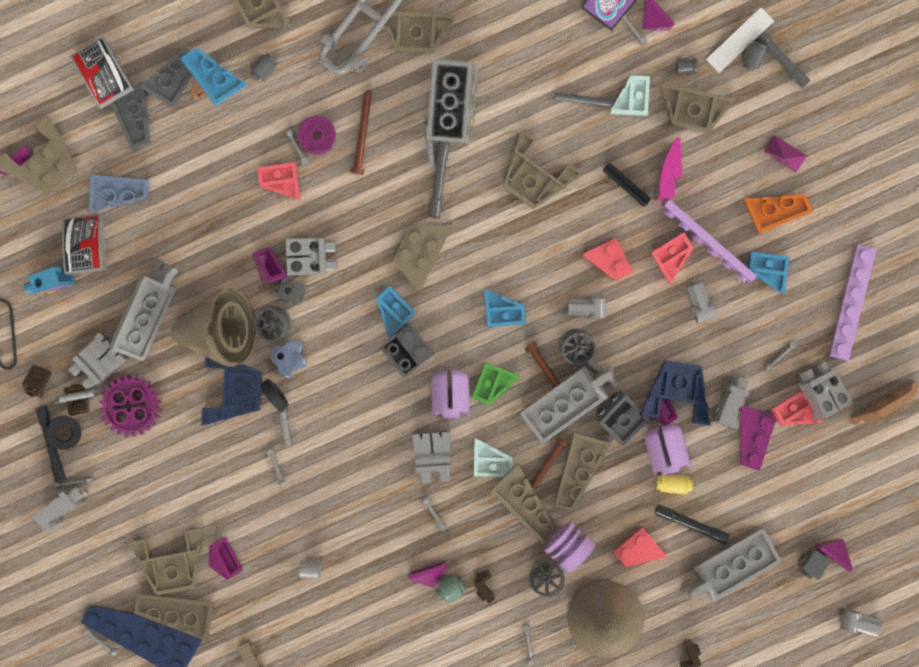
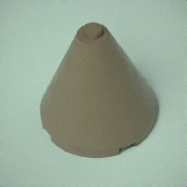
M233 288L220 289L174 324L171 329V337L176 343L224 366L242 365L250 358L255 347L256 330H252L251 319H255L250 303L241 292Z
M598 580L585 585L574 595L567 613V623L573 640L582 650L596 657L611 658L626 653L637 643L644 628V611L639 599L630 588L622 583Z

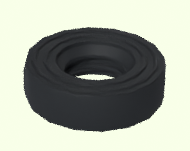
M267 379L260 385L265 396L277 410L283 411L289 406L287 399L273 381Z
M59 416L53 419L46 429V438L49 444L59 450H69L75 447L82 435L79 423L74 418L68 416ZM65 425L71 429L72 434L69 439L60 440L57 438L56 431L60 426Z

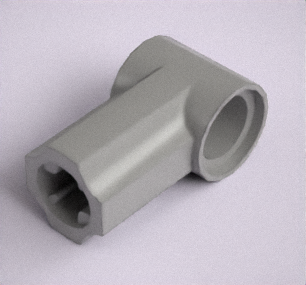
M703 282L686 288L693 306L692 312L696 322L701 323L715 318L716 311L712 302L708 299Z
M568 299V316L605 318L606 299Z
M311 557L308 561H301L299 578L320 579L322 562L319 561L318 557Z
M844 609L840 628L853 633L862 632L878 636L882 630V620L862 615V613L851 609Z

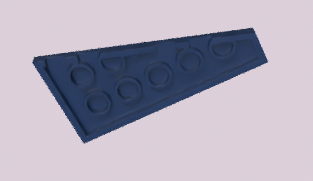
M91 605L81 621L87 627L158 667H188L202 642L200 638L134 614L133 612H123L97 605Z

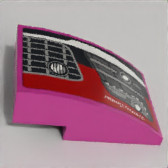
M681 137L676 138L670 144L661 160L655 182L654 201H668L675 197V181L682 177Z

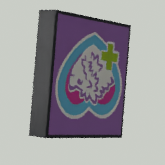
M587 0L582 6V10L612 32L636 3V0Z

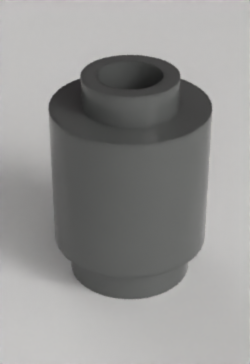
M753 41L751 45L749 44L741 60L744 63L743 67L754 71L755 68L759 69L767 53V46Z
M269 53L262 54L250 66L252 71L249 73L257 81L259 79L264 81L276 69L275 66L278 63Z

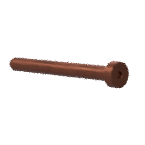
M369 90L364 92L354 168H351L350 173L356 175H364V169L361 168L372 96Z
M534 341L524 349L526 352L531 353L555 388L560 382L537 350L536 346L538 345Z
M557 437L556 446L530 483L534 491L563 447H568L569 443L563 438Z

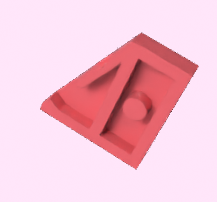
M295 162L257 167L261 188L297 200L301 199Z
M617 238L583 253V257L591 261L601 271H604L614 281L633 272Z
M801 390L771 408L780 426L823 422L822 419L814 421L812 417L814 412Z

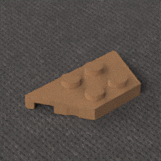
M913 380L898 390L893 389L887 392V397L882 400L879 398L872 401L870 407L851 418L854 425H857L863 420L869 422L886 416L916 397L917 383Z

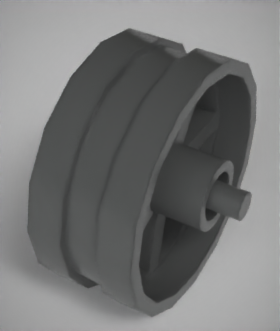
M271 306L257 313L254 320V328L261 339L267 342H274L285 338L289 334L291 319L285 309L279 306ZM273 311L277 313L275 318L273 316ZM266 312H268L269 319L264 316ZM283 326L282 332L278 327ZM274 331H275L276 334L278 335L277 338H274V337H273Z
M575 328L567 331L561 337L559 349L568 363L583 365L593 358L596 352V344L586 330ZM577 335H583L580 341L577 339ZM587 338L590 339V344H583ZM565 345L571 346L570 349L564 351ZM585 348H589L587 353L584 352ZM574 352L573 358H570V357H567V356H566V355H568V354Z
M551 561L538 562L529 572L530 586L534 592L543 597L556 596L564 587V572ZM544 565H551L548 573L545 572ZM554 567H556L560 574L551 576ZM540 568L542 575H534L537 569ZM561 577L558 586L553 582V579ZM533 579H541V582L535 586ZM543 584H545V593L537 590ZM552 584L557 589L549 593V585Z

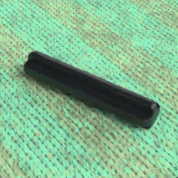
M611 163L604 167L603 172L643 207L650 202L651 199Z

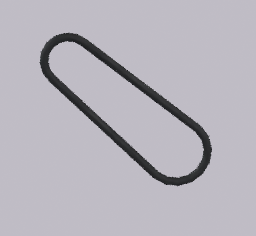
M0 299V302L6 303L10 309L14 363L9 367H5L0 359L1 368L9 370L17 363L13 309L8 301Z

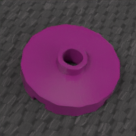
M313 116L307 118L300 125L298 140L305 151L321 155L327 153L334 146L336 131L332 123L326 118ZM316 133L321 134V137L319 139L314 138V135Z

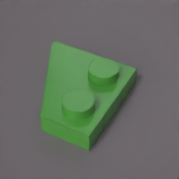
M485 363L472 398L490 405L517 381L520 375Z

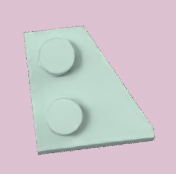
M631 75L612 107L610 114L647 116L650 76Z
M475 439L474 476L503 477L512 469L513 457L479 439Z

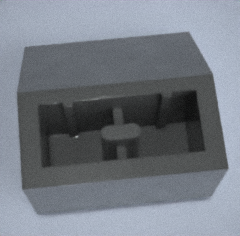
M409 324L380 347L403 378L434 355V352L412 324Z

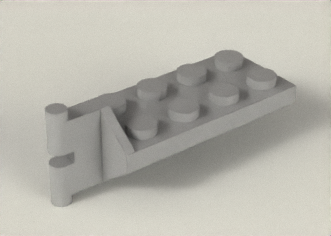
M159 259L153 261L154 266L149 276L141 274L109 345V349L142 361L145 360L176 291V288L171 286L170 283L173 276L177 274V269Z
M584 366L520 412L542 444L608 398L601 385L612 378L613 367L607 366L594 376Z
M759 528L693 566L696 580L686 586H682L681 592L694 599L705 592L709 599L714 602L782 561L764 528Z

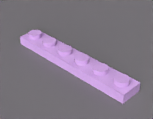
M670 199L662 206L666 216L670 219L675 218L682 230L691 232L694 235L692 238L700 245L703 243L708 247L707 251L712 256H718L723 260L721 262L722 265L729 270L732 268L737 273L736 277L739 280L749 283L757 277Z
M858 244L855 246L828 354L829 357L849 361L876 253L875 248Z

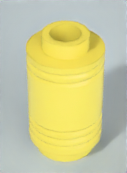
M662 473L657 475L656 490H660V492L687 495L688 491H692L693 480H689L688 475H662Z

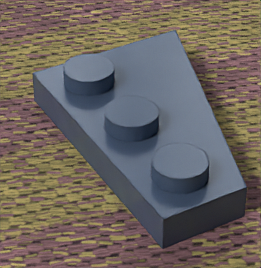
M90 175L89 213L148 199L149 179Z

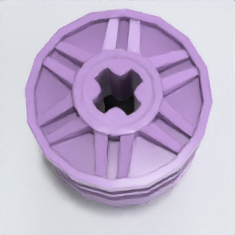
M572 521L560 527L550 537L544 547V551L547 554L552 552V559L560 555L562 556L558 565L567 574L575 570L595 547V544L586 535L577 539L581 530L579 528L574 529L575 524Z

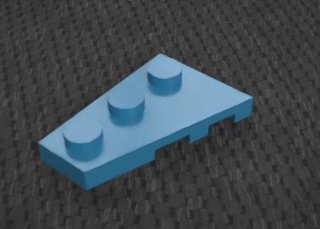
M197 47L181 57L184 66L215 107L247 87V83L239 80L232 72L221 67L215 60Z

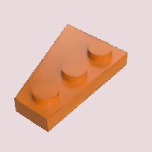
M806 194L743 199L758 234L813 212Z

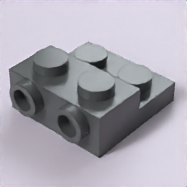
M622 391L611 394L609 403L605 407H599L594 417L623 447L650 420L647 416L639 415L641 409Z

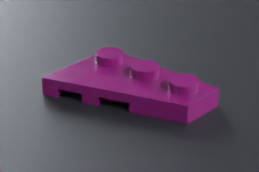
M743 405L739 408L740 465L760 471L776 418L772 414Z

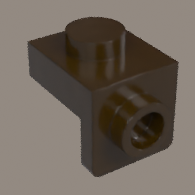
M33 365L22 383L25 393L31 397L37 396L42 398L43 389L52 375L51 371Z
M73 384L70 387L64 388V393L87 391V389L83 385ZM88 397L68 401V414L70 416L89 413Z
M483 571L476 576L474 586L478 590L476 593L482 601L486 600L488 603H491L495 599V595L485 584L491 578L490 571L486 573Z
M691 639L684 641L690 660L680 663V666H701L702 664L699 659L701 652L698 644H694Z

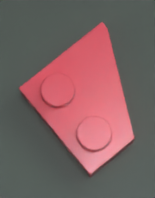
M681 232L650 253L667 282L671 284L679 269L683 267L685 259L694 248L685 233Z
M642 527L613 551L625 567L666 557L665 553Z

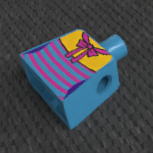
M52 267L30 275V282L24 284V289L27 294L34 293L39 295L49 294L75 286L76 284L73 275L64 274V267Z

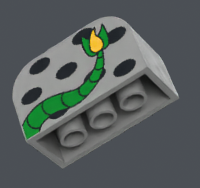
M433 60L427 140L470 144L473 133L477 87V67L472 62Z

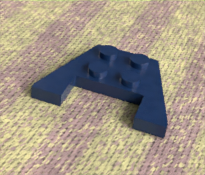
M205 357V368L224 369L222 409L203 407L201 425L261 410L262 389L260 385L263 379L262 371L244 364L228 367Z
M663 361L639 415L659 418L661 398L694 403L692 423L711 426L707 409H709L708 402L705 401L704 391L706 390L702 366Z

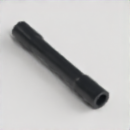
M47 405L35 408L50 458L54 481L65 480L66 476L58 450L51 446L46 438V429L51 422Z
M658 504L654 515L688 527L725 545L729 540V533L681 515L663 505Z

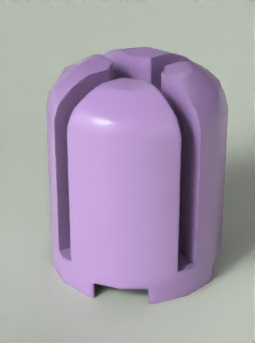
M447 370L436 372L431 378V417L434 418V414L442 415L443 419L460 418V414H468V417H470L468 375L460 370H452L453 409H449Z
M664 425L662 430L658 426L647 431L644 439L654 476L657 475V472L661 471L662 475L679 472L680 468H683L682 466L688 465V468L692 467L682 429L678 425Z

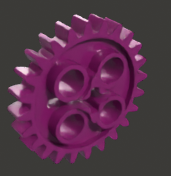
M125 375L124 380L122 377H117V382L110 381L112 387L105 386L107 393H101L105 400L99 401L100 404L104 405L99 411L105 412L101 418L108 419L105 425L112 424L111 431L117 428V435L124 431L125 437L129 436L130 432L135 437L137 436V431L140 435L144 434V429L150 431L151 427L149 424H157L154 418H160L157 411L162 410V408L158 407V404L162 403V401L157 400V397L161 394L154 393L157 387L150 388L151 381L144 383V377H140L137 380V375H133L131 379L129 375ZM137 390H140L143 394L141 400H138L135 396ZM119 392L124 396L121 403L116 398ZM147 402L146 406L114 409L118 405ZM139 409L145 412L143 419L138 416ZM121 411L126 414L125 421H121L119 418Z

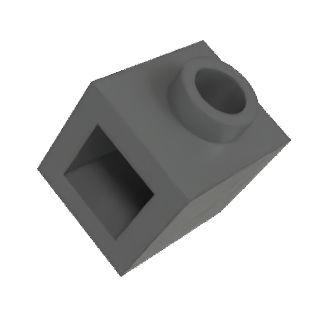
M283 278L282 282H278L275 292H278L277 297L301 305L307 287Z
M810 547L808 552L803 553L800 557L798 566L803 569L801 572L809 579L814 577L819 580L832 561Z

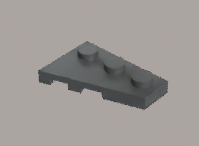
M184 48L139 87L174 107L192 76L181 61V57L189 53L190 50Z
M143 82L133 86L134 90L111 103L132 151L151 143L146 92L139 87Z

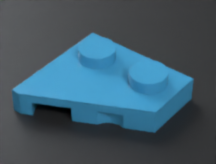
M750 252L748 269L758 279L779 293H785L790 257Z
M391 286L376 298L387 335L391 339L416 312Z
M484 290L487 327L526 324L523 304Z

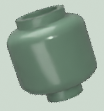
M455 575L440 579L438 581L439 588L436 589L439 599H444L446 603L462 598L465 591L460 577Z

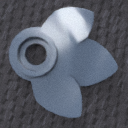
M288 341L283 347L277 346L272 349L270 359L277 365L279 374L291 378L293 369L299 370L307 366L305 358L299 353L303 348V343ZM279 352L283 353L282 359H277Z

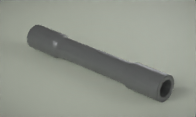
M765 31L756 38L759 43L767 46L769 53L783 66L801 88L811 81L779 49Z
M439 141L436 173L429 210V217L440 218L442 192L450 142Z

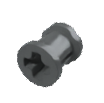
M677 58V76H680L682 73L697 75V58L692 60Z

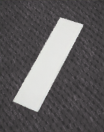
M761 7L706 60L720 73L765 31L774 20Z

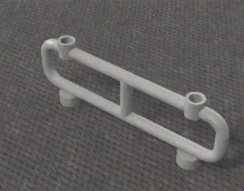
M357 0L332 35L325 34L322 37L321 43L323 47L319 52L321 64L335 74H345L351 68L358 72L362 71L367 64V59L362 56L363 52L403 0H393L382 15L366 5L367 0ZM361 10L377 22L343 66L338 67L327 59V53L336 46L338 38Z

